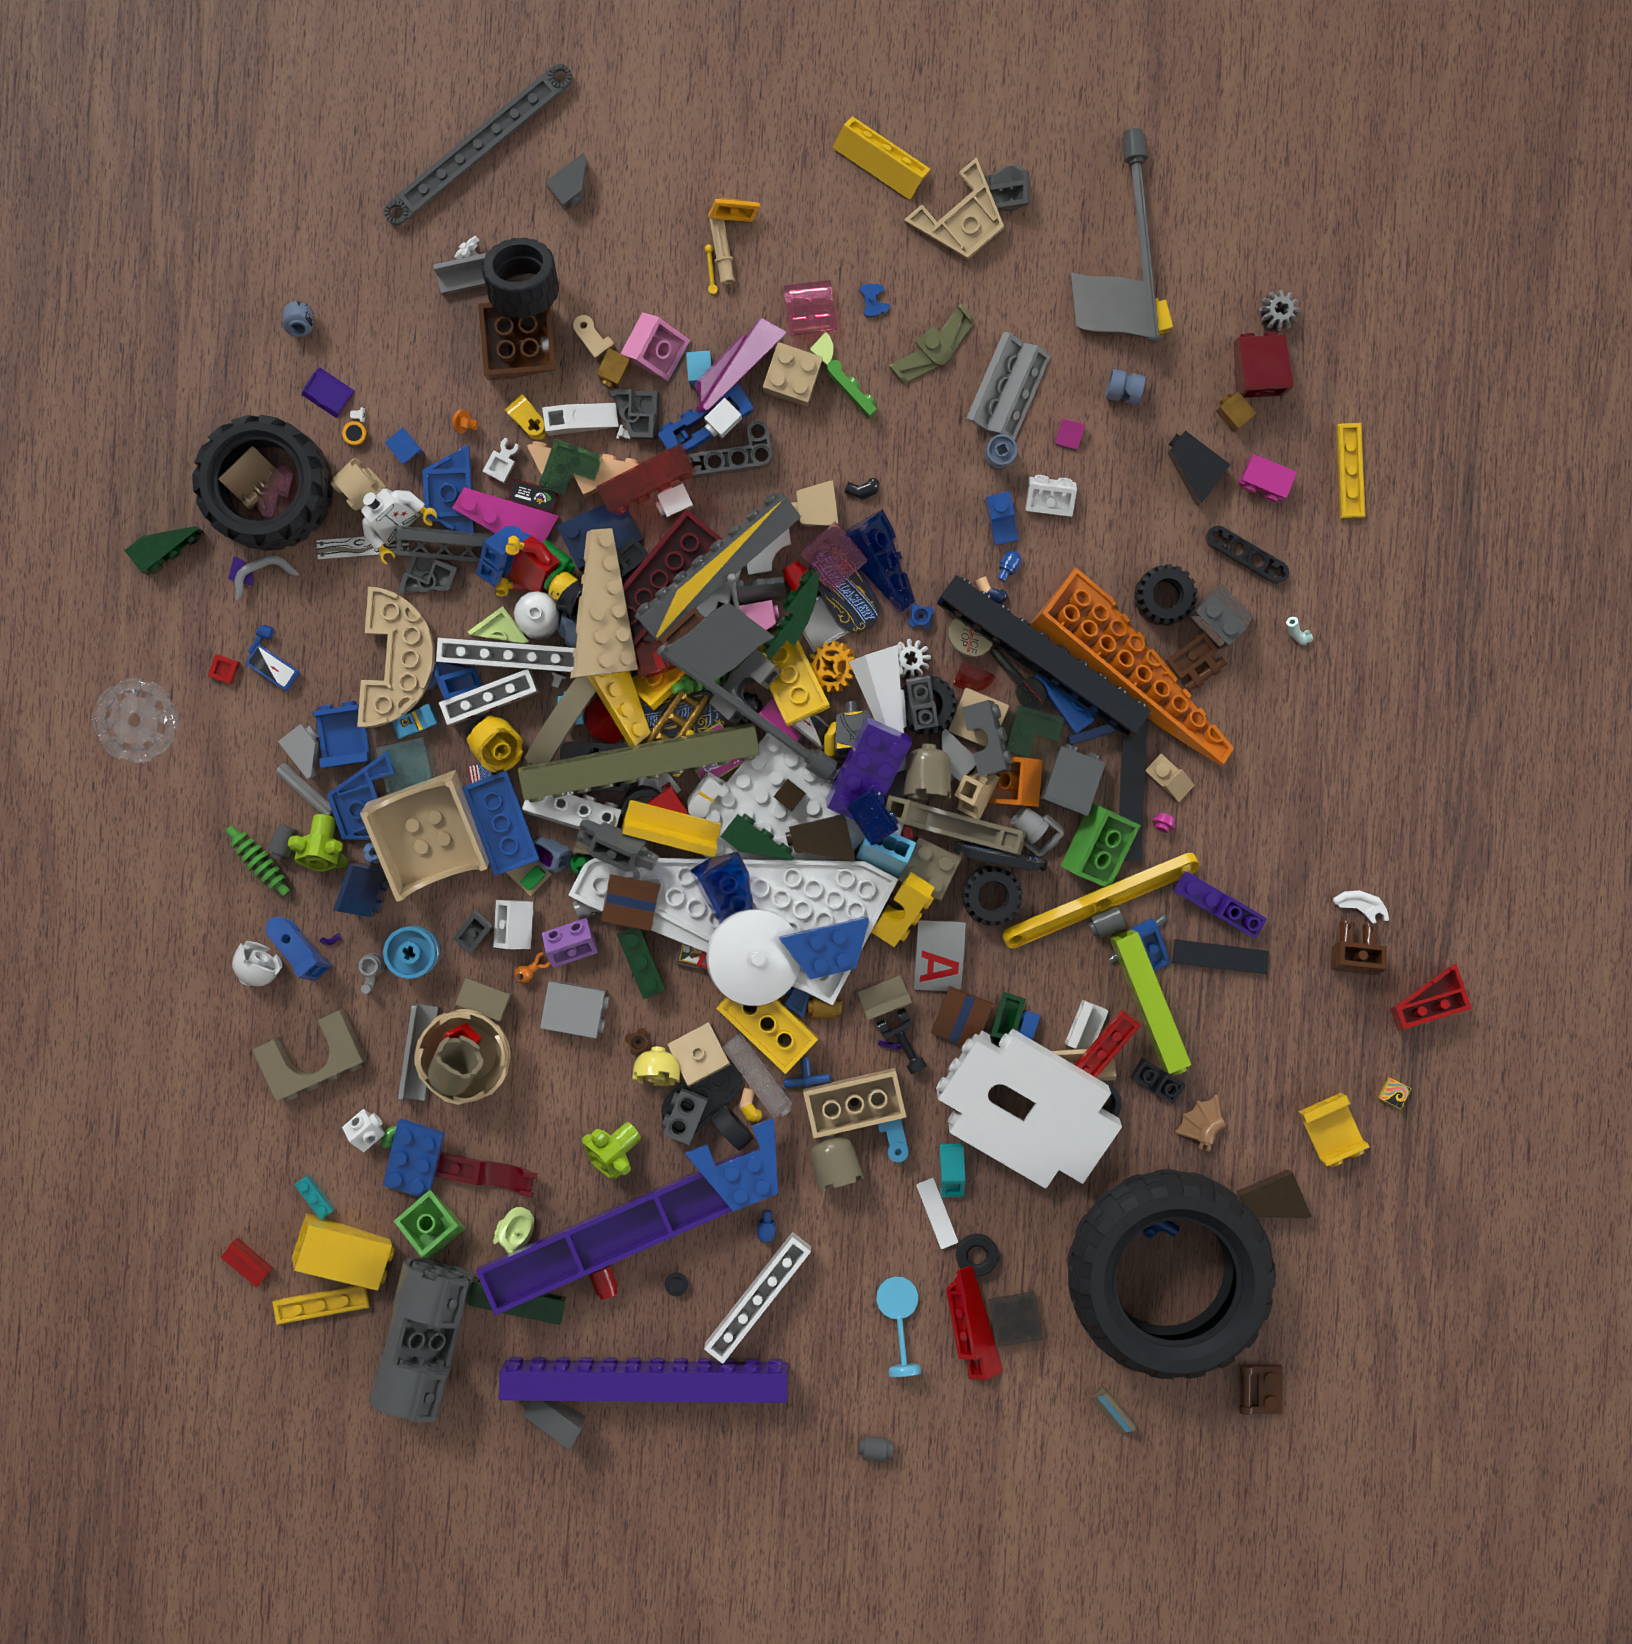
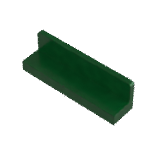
M475 1277L470 1288L472 1292L469 1305L492 1310L480 1279ZM545 1293L502 1313L560 1325L567 1297Z

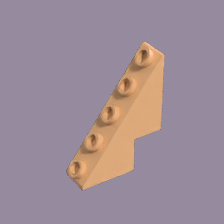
M533 441L532 444L527 445L549 489L575 477L585 498L618 482L617 479L624 475L628 477L638 472V468H640V461L636 459L626 458L625 461H619L613 455L602 454V457L593 456V452L587 450H579V453L571 452L569 447L556 445L554 449L546 447V443Z

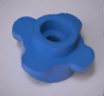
M913 604L910 608L912 614L908 620L911 627L922 626L923 629L930 628V618L934 612L933 608Z

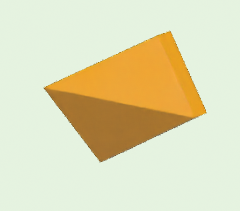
M730 198L715 199L708 213V218L753 222L760 208V203Z

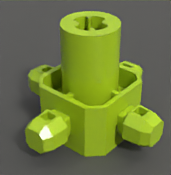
M316 814L313 816L309 835L303 837L292 836L289 838L288 846L296 851L295 863L320 872L334 868L343 869L348 866L347 857L341 854L342 842L333 839L336 826L334 817Z
M629 1122L624 1123L611 1135L604 1130L596 1129L592 1134H586L582 1138L584 1149L590 1162L609 1179H617L620 1175H626L631 1171L626 1153L641 1141L639 1132Z

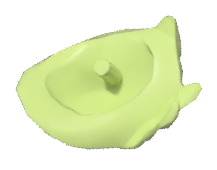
M516 1207L510 1210L505 1218L498 1222L493 1244L496 1245L499 1242L507 1253L524 1247L531 1238L534 1229V1217L531 1212L523 1207Z

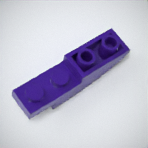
M1184 871L1173 892L1189 900V902L1254 939L1257 938L1267 921V918L1187 871Z

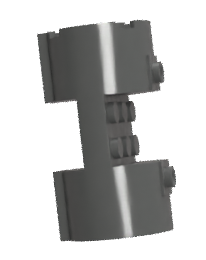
M413 1257L407 1258L406 1262L403 1261L392 1304L393 1315L384 1351L380 1353L369 1397V1403L375 1409L392 1416L411 1419L413 1422H435V1418L440 1414L458 1331L463 1321L474 1276L469 1270L455 1264L451 1267L435 1259Z

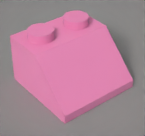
M642 312L620 354L630 358L631 362L669 382L690 339L661 318Z

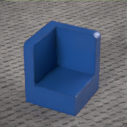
M403 427L385 441V444L402 464L407 463L418 453L420 455L425 453Z

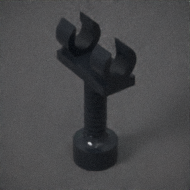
M905 1008L897 1012L903 1025L890 1031L884 1019L876 1024L884 1040L893 1035L897 1036L896 1038H898L904 1053H906L905 1055H907L906 1057H908L907 1059H909L906 1067L910 1074H913L925 1068L927 1064L923 1057L919 1058L916 1056L904 1033V1030L911 1027L913 1023Z

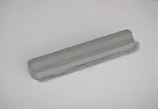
M283 763L277 768L276 773L318 812L329 816L333 813L329 802L287 764Z

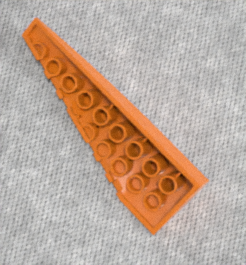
M1075 567L1039 611L1030 626L1037 632L1045 633L1050 638V641L1057 646L1065 647L1074 658L1085 661L1094 672L1105 675L1114 686L1125 689L1134 700H1140L1145 703L1147 709L1151 711L1147 719L1220 766L1224 765L1234 747L1215 724L1211 725L1204 710L1201 707L1198 709L1190 699L1191 694L1187 689L1183 690L1176 682L1178 678L1154 649H1149L1140 631L1137 633L1128 623L1131 620L1125 613L1121 614L1115 607L1117 603L1114 599Z

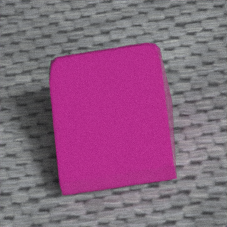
M1062 419L1055 444L1078 450L1085 424Z

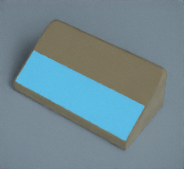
M1102 1387L1091 1396L1094 1404L1119 1433L1136 1430L1132 1419L1105 1387Z

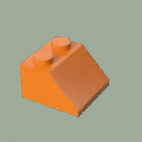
M1012 757L1013 764H1010L1011 770L996 774L1000 779L988 803L1039 807L1043 760Z

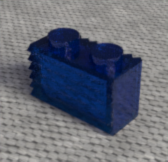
M873 788L845 805L870 846L877 844L899 829L896 825L898 823L896 816L892 811L888 812L883 805L885 803L883 795L878 790L875 792Z

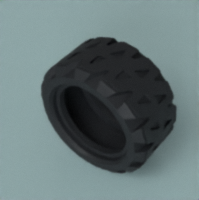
M246 415L232 419L230 424L218 427L208 436L210 441L201 446L194 462L197 468L192 473L193 492L197 494L196 503L203 517L210 522L215 530L225 537L252 549L264 551L282 550L286 546L293 547L306 540L311 531H316L324 521L327 506L330 507L333 487L330 484L332 474L329 463L322 454V450L312 439L296 427L272 416L259 415L258 417ZM251 446L255 449L276 447L286 450L294 460L298 471V489L292 503L284 512L268 520L252 521L244 519L235 509L231 501L229 489L218 479Z

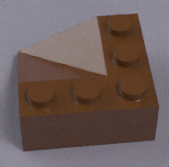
M492 303L478 304L484 376L488 381L513 379L556 370L553 305L535 316L519 318L499 313L498 310L494 309Z

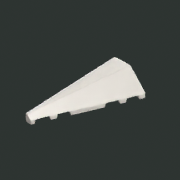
M895 645L850 661L849 663L874 719L904 733V728L907 726L904 690H901L900 675L903 673V669L899 666L898 659L901 646ZM906 756L898 772L905 770Z

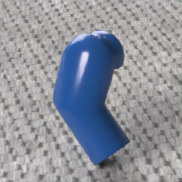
M1163 1221L1149 1226L1143 1232L1148 1238H1153L1160 1231L1175 1237L1179 1231V1226L1170 1221Z

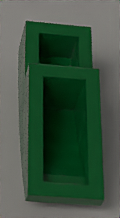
M1003 992L989 1032L992 1044L1000 1048L999 1042L1003 1035L1009 1034L1012 1029L1018 1030L1026 1001L1025 998Z

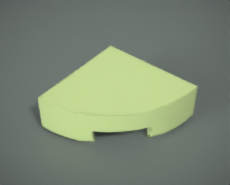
M827 332L810 349L813 354L823 357V363L828 366L833 357V342Z

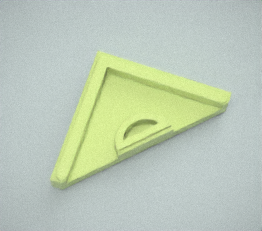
M503 606L468 631L473 636L523 644L529 643Z

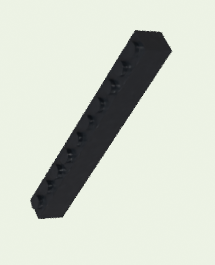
M956 575L940 596L937 605L1131 740L1151 713L1145 703L1140 700H1134L1125 689L1114 686L1105 675L1094 672L1085 661L1074 658L1065 647L1057 646L1050 641V638L1045 633L1037 632L1030 627L1029 622L1025 619L1014 616L1008 607L994 602L988 593L974 588L968 579L960 578Z

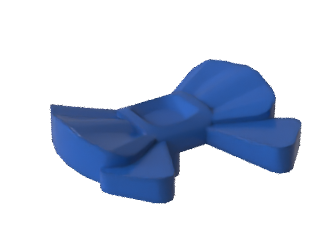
M878 283L865 284L859 288L865 299L866 307L863 312L865 317H875L881 312L885 314L890 307L888 303L877 302L876 295L884 290V286Z

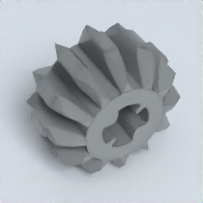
M1279 290L1277 295L1274 292H1270L1268 298H1264L1261 301L1263 307H1260L1259 313L1265 314L1261 318V322L1269 321L1267 329L1275 325L1276 331H1280L1282 326L1287 330L1291 327V323L1297 322L1298 318L1295 315L1300 313V309L1294 307L1298 303L1297 299L1290 300L1292 292H1289L1286 296H1284L1283 290ZM1276 308H1277V309H1281V308H1282L1284 312H1283V313H1281V312L1277 313V312L1275 311V309H1276Z

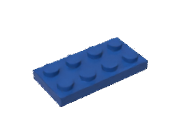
M507 770L462 787L494 876L540 860Z

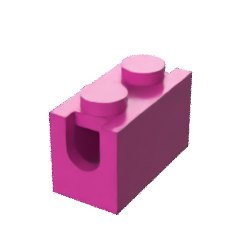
M1253 454L1248 458L1238 484L1243 485L1245 491L1254 494L1260 492L1265 495V499L1278 503V501H1283V499L1287 498L1297 472Z

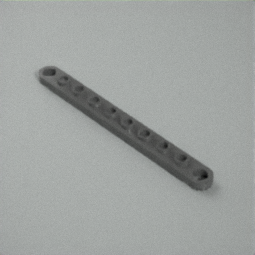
M563 64L552 66L550 70L537 78L398 193L394 199L385 205L384 215L388 222L396 226L407 222L564 92L573 80L570 69ZM562 71L567 74V79L563 83H557L554 80V75L557 72ZM394 207H400L403 210V215L399 219L390 216V212Z

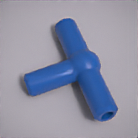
M809 1057L800 1058L802 1077L784 1079V1087H811L816 1084L830 1083L831 1075L829 1073L811 1075Z

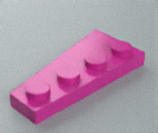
M465 487L453 506L454 510L493 533H497L506 526H516L523 531V534L527 532L541 543L546 540L559 517L558 515Z

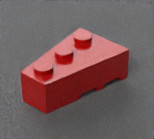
M1457 964L1447 967L1390 1008L1397 1031L1472 1009Z

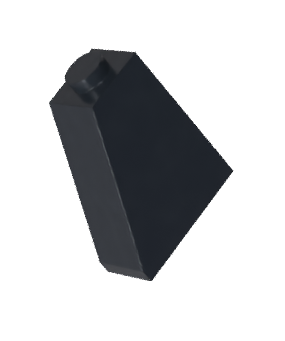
M1185 430L1181 435L1176 433L1168 444L1171 446L1168 455L1194 503L1200 505L1231 464Z

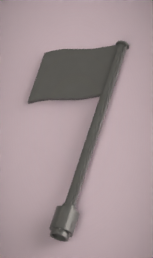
M1132 128L1124 132L1122 145L1124 162L1132 166L1143 282L1122 277L1085 276L1071 272L1076 326L1079 329L1095 333H1126L1147 338L1150 343H1157L1162 337L1159 336L1142 173V164L1148 159L1146 135L1143 134L1142 129Z
M730 603L724 604L712 611L688 634L669 646L662 644L658 648V656L661 655L804 758L805 768L822 781H828L829 783L836 778L841 767L837 765L834 759L820 749L809 751L714 682L737 667L757 647L775 638V636Z

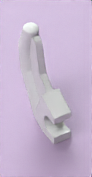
M1357 890L1344 891L1333 898L1334 904L1338 905V907L1357 908L1370 923H1376L1375 915L1377 913L1382 915V921L1389 920L1387 909L1377 896Z

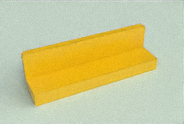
M853 116L843 125L833 144V149L907 199L913 197L919 184L930 171L929 167Z
M633 800L629 801L622 825V834L714 858L721 830V823Z

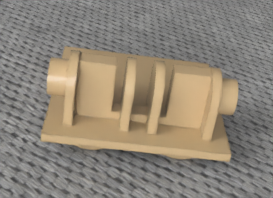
M251 446L218 479L248 509L252 510L285 477L260 452Z

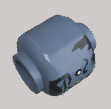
M301 301L287 304L283 309L284 330L294 337H303L310 334L314 328V312L312 308Z

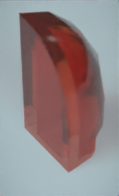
M963 661L953 686L964 690L968 688L973 691H981L990 686L996 676Z

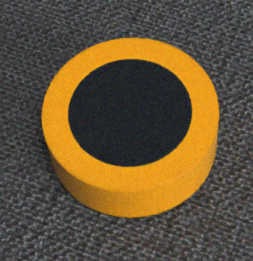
M351 421L344 426L342 435L348 444L359 446L366 441L367 430L360 422Z

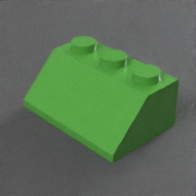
M1092 803L1088 816H1084L1060 866L1104 887L1111 885L1141 825Z

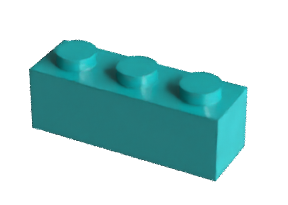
M310 1174L294 1184L320 1220L335 1210Z

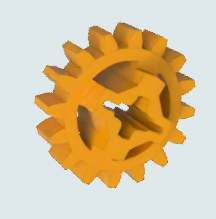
M832 641L831 644L823 642L824 648L817 646L816 651L818 653L816 655L810 654V657L814 659L810 665L822 690L825 691L827 689V692L834 693L836 689V691L842 692L843 685L850 687L849 680H856L849 662L857 658L851 657L854 650L847 649V644L841 643L839 645L837 641ZM838 651L839 654L833 656L830 655V652ZM832 678H834V679H836L837 681H835V682H828L827 680H828V679L831 680Z

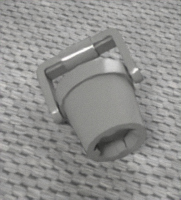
M1027 806L1019 809L1010 822L1015 829L1026 832L1023 845L1039 857L1043 856L1047 851H1051L1064 835V828L1049 815L1042 817ZM1050 824L1058 832L1045 842L1044 846L1039 850L1033 843L1045 833Z

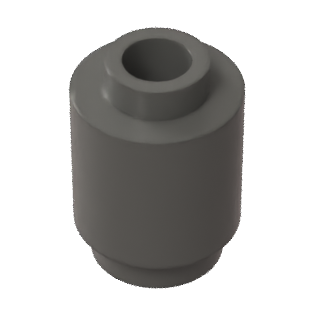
M280 824L279 828L275 829L268 850L272 852L271 856L280 860H285V857L290 858L293 850L288 846V840L292 836H297L298 830Z
M865 1436L864 1440H860L858 1454L863 1455V1460L878 1462L892 1460L893 1441L874 1436Z

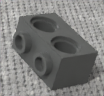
M684 1088L681 1089L680 1093L675 1092L670 1103L671 1106H674L671 1115L666 1114L661 1125L662 1128H665L663 1135L690 1145L708 1098ZM684 1099H691L695 1107L692 1110H685L681 1102ZM675 1121H682L686 1129L683 1132H676L672 1124Z

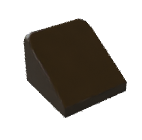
M787 779L773 797L792 812L806 793Z

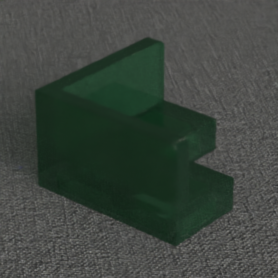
M555 439L539 485L543 489L565 496L572 474L595 482L603 459L597 453Z
M1017 705L1005 743L1006 750L1029 757L1035 735L1058 741L1064 718Z

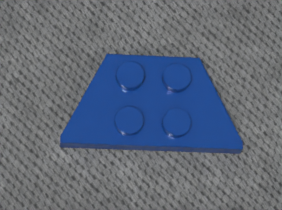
M464 446L422 470L425 508H433L437 512L438 518L429 514L426 516L428 519L455 531L475 532L474 521L453 509L464 487L472 490L470 446Z
M861 917L780 936L779 940L784 944L809 979L849 971L857 967L869 918Z

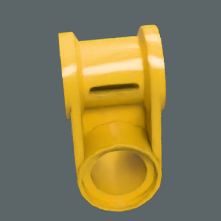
M521 394L505 411L530 438L542 440L547 435L544 420L536 412L533 405ZM536 424L540 429L536 431L532 428V425Z

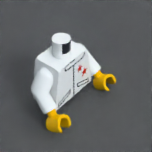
M387 488L382 489L377 495L372 492L366 494L363 499L365 506L361 510L365 516L362 521L364 535L373 548L379 550V557L384 564H388L383 558L386 553H391L395 559L393 551L390 548H385L383 544L389 545L396 538L398 526L411 525L420 516L418 512L423 514V520L427 525H432L431 520L426 517L427 515L432 514L438 518L435 509L425 508V504L410 491H391Z

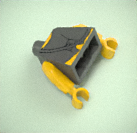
M857 701L845 703L846 713L837 714L836 721L830 724L825 734L824 753L836 762V758L847 757L866 717L874 719L870 710H859V703Z

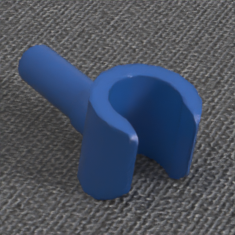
M267 625L258 627L256 631L257 636L248 653L252 654L263 638L270 640L274 628Z

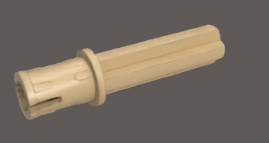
M710 219L716 253L714 261L718 265L720 284H731L735 282L731 263L733 257L730 256L725 223L721 219Z

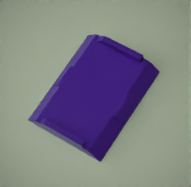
M319 367L304 386L301 395L337 418L355 390Z

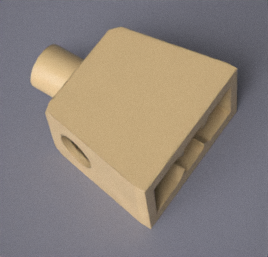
M833 480L796 491L797 502H792L791 504L801 515L799 519L800 527L838 528Z

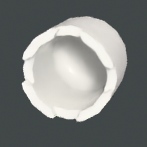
M535 591L529 592L519 599L515 606L514 617L519 629L528 637L536 640H545L558 633L563 610L556 608L557 602L549 594Z

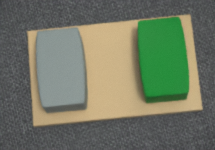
M537 861L506 872L530 896L552 875Z

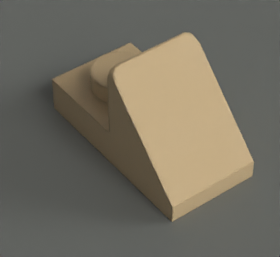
M1161 753L1145 769V772L1178 803L1195 786L1182 769L1175 767Z

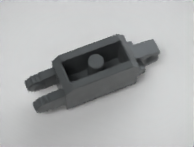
M585 819L581 821L579 827L583 831H579L576 838L578 842L590 847L589 853L592 857L625 872L633 871L635 866L652 871L656 866L659 856L645 847L646 840L622 834V829L604 821L601 825L591 820Z

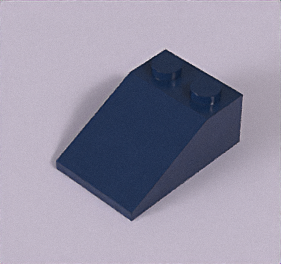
M622 497L577 515L557 526L580 572L585 570L586 535L590 530L612 528L616 552L633 537L638 542L643 541Z
M366 863L349 864L333 910L365 917H373L375 913L379 914L383 905V900H380L382 893L389 888V882L384 870Z

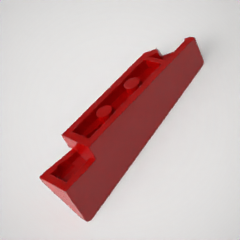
M967 1266L956 1272L957 1277L946 1289L958 1359L967 1360L968 1379L988 1380L1002 1373L1003 1368L973 1267Z

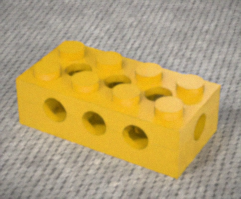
M726 997L716 1008L785 1074L818 1040V1036L779 999L768 1004L757 1005V1009L754 1012H747L744 1009V1004L737 1003ZM765 1017H770L773 1019L774 1025L771 1028H764L761 1025V1020ZM786 1033L790 1035L792 1040L789 1044L783 1045L778 1041L779 1035Z

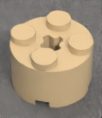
M353 458L340 470L330 483L340 494L343 492L348 497L346 502L355 511L358 509L362 510L365 506L363 499L366 494L372 492L377 495L386 487L370 468L360 467L359 465L362 462L357 458Z

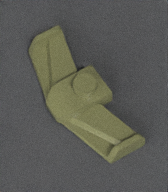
M960 303L940 333L932 326L915 341L920 350L890 364L888 367L903 384H906L939 366L945 365L952 358L953 353L975 322L972 316Z

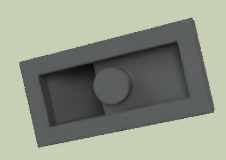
M475 910L453 939L469 954H472L484 938L494 930V925L479 911Z

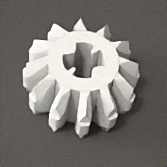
M907 639L906 648L902 642H899L898 645L901 646V652L898 653L899 666L903 669V673L900 676L904 678L907 671H909L910 679L914 678V671L919 676H922L923 671L919 667L929 668V665L922 661L931 659L930 655H922L928 649L927 646L919 650V640L916 641L913 647L911 639ZM910 653H913L914 659L917 660L916 664L913 662L911 665L906 664L905 654L909 656Z

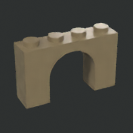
M344 1008L318 1020L329 1046L328 1061L318 1072H304L296 1068L291 1063L280 1037L253 1049L276 1101L283 1099L284 1102L298 1097L296 1092L305 1089L307 1093L320 1087L318 1082L324 1079L329 1083L340 1078V1072L346 1069L351 1073L362 1068L361 1063L366 1061L367 1058Z

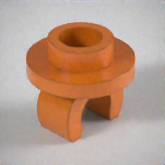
M460 409L452 418V426L455 432L465 433L468 428L477 430L478 421L471 419L470 413L467 410Z

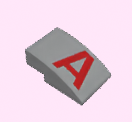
M918 921L914 990L947 991L949 986L961 990L966 922Z

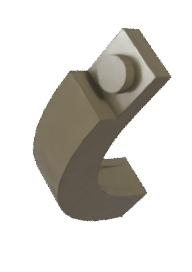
M588 677L575 678L538 733L521 767L552 762L565 739L597 694Z
M890 795L888 796L883 819L1018 855L1021 854L1026 835L1025 831Z

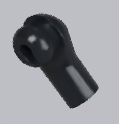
M870 478L868 482L861 486L848 481L844 493L864 500L879 491L880 483L876 478Z

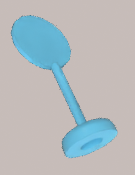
M891 1277L880 1285L876 1297L881 1312L891 1319H897L901 1364L889 1368V1377L918 1375L922 1373L921 1366L916 1363H907L903 1318L912 1314L918 1305L917 1289L911 1281L904 1277Z

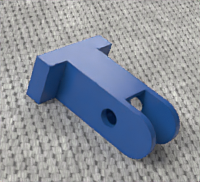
M277 916L267 922L266 933L295 968L293 971L299 978L316 981L333 966L328 959L321 956L292 920Z

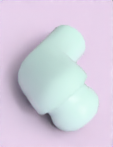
M1296 617L1287 619L1289 635L1303 646L1313 641V636L1309 630L1301 632Z

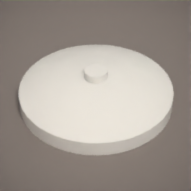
M750 909L729 916L716 928L708 944L706 959L712 982L723 995L740 1004L757 1006L777 1000L792 987L800 971V965L793 959L790 952L779 940L780 936L792 934L795 931L783 918L765 910Z

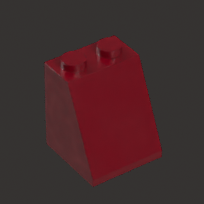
M1266 332L1264 336L1244 333L1233 342L1236 393L1239 392L1244 398L1284 396L1294 387L1285 335H1278V332Z

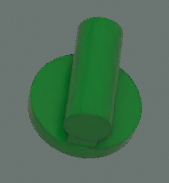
M574 854L570 858V868L575 874L579 875L583 866L595 857L591 855L582 857L579 854Z

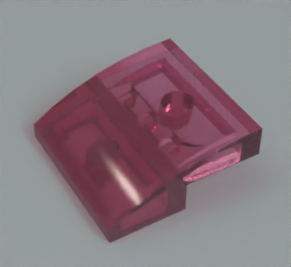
M831 280L784 285L790 336L836 331Z
M281 464L273 472L261 492L257 507L262 516L272 518L278 495L288 497L293 473L286 464Z
M836 521L800 551V555L819 574V578L831 591L867 562V558Z

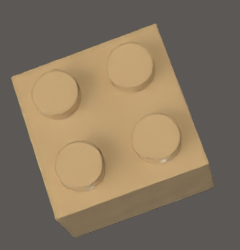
M778 342L763 384V392L808 407L823 363V357Z

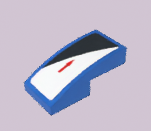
M260 644L256 646L246 661L248 666L286 691L289 690L300 674L299 670Z

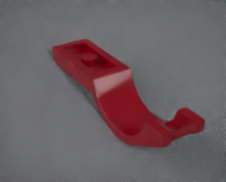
M441 1152L435 1176L472 1185L502 1187L519 1193V1195L532 1198L534 1192L531 1191L533 1179L537 1178L538 1173L511 1164L481 1161Z

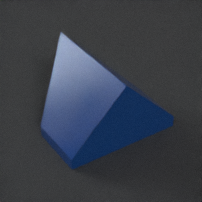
M435 659V676L444 700L482 686L475 666L467 667L455 663L436 662Z

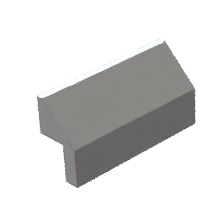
M1003 332L966 419L983 430L995 435H1009L1015 441L1051 355L1038 345L1023 343L1013 334Z

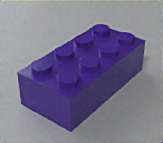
M866 717L826 798L827 808L870 827L912 744L910 736Z

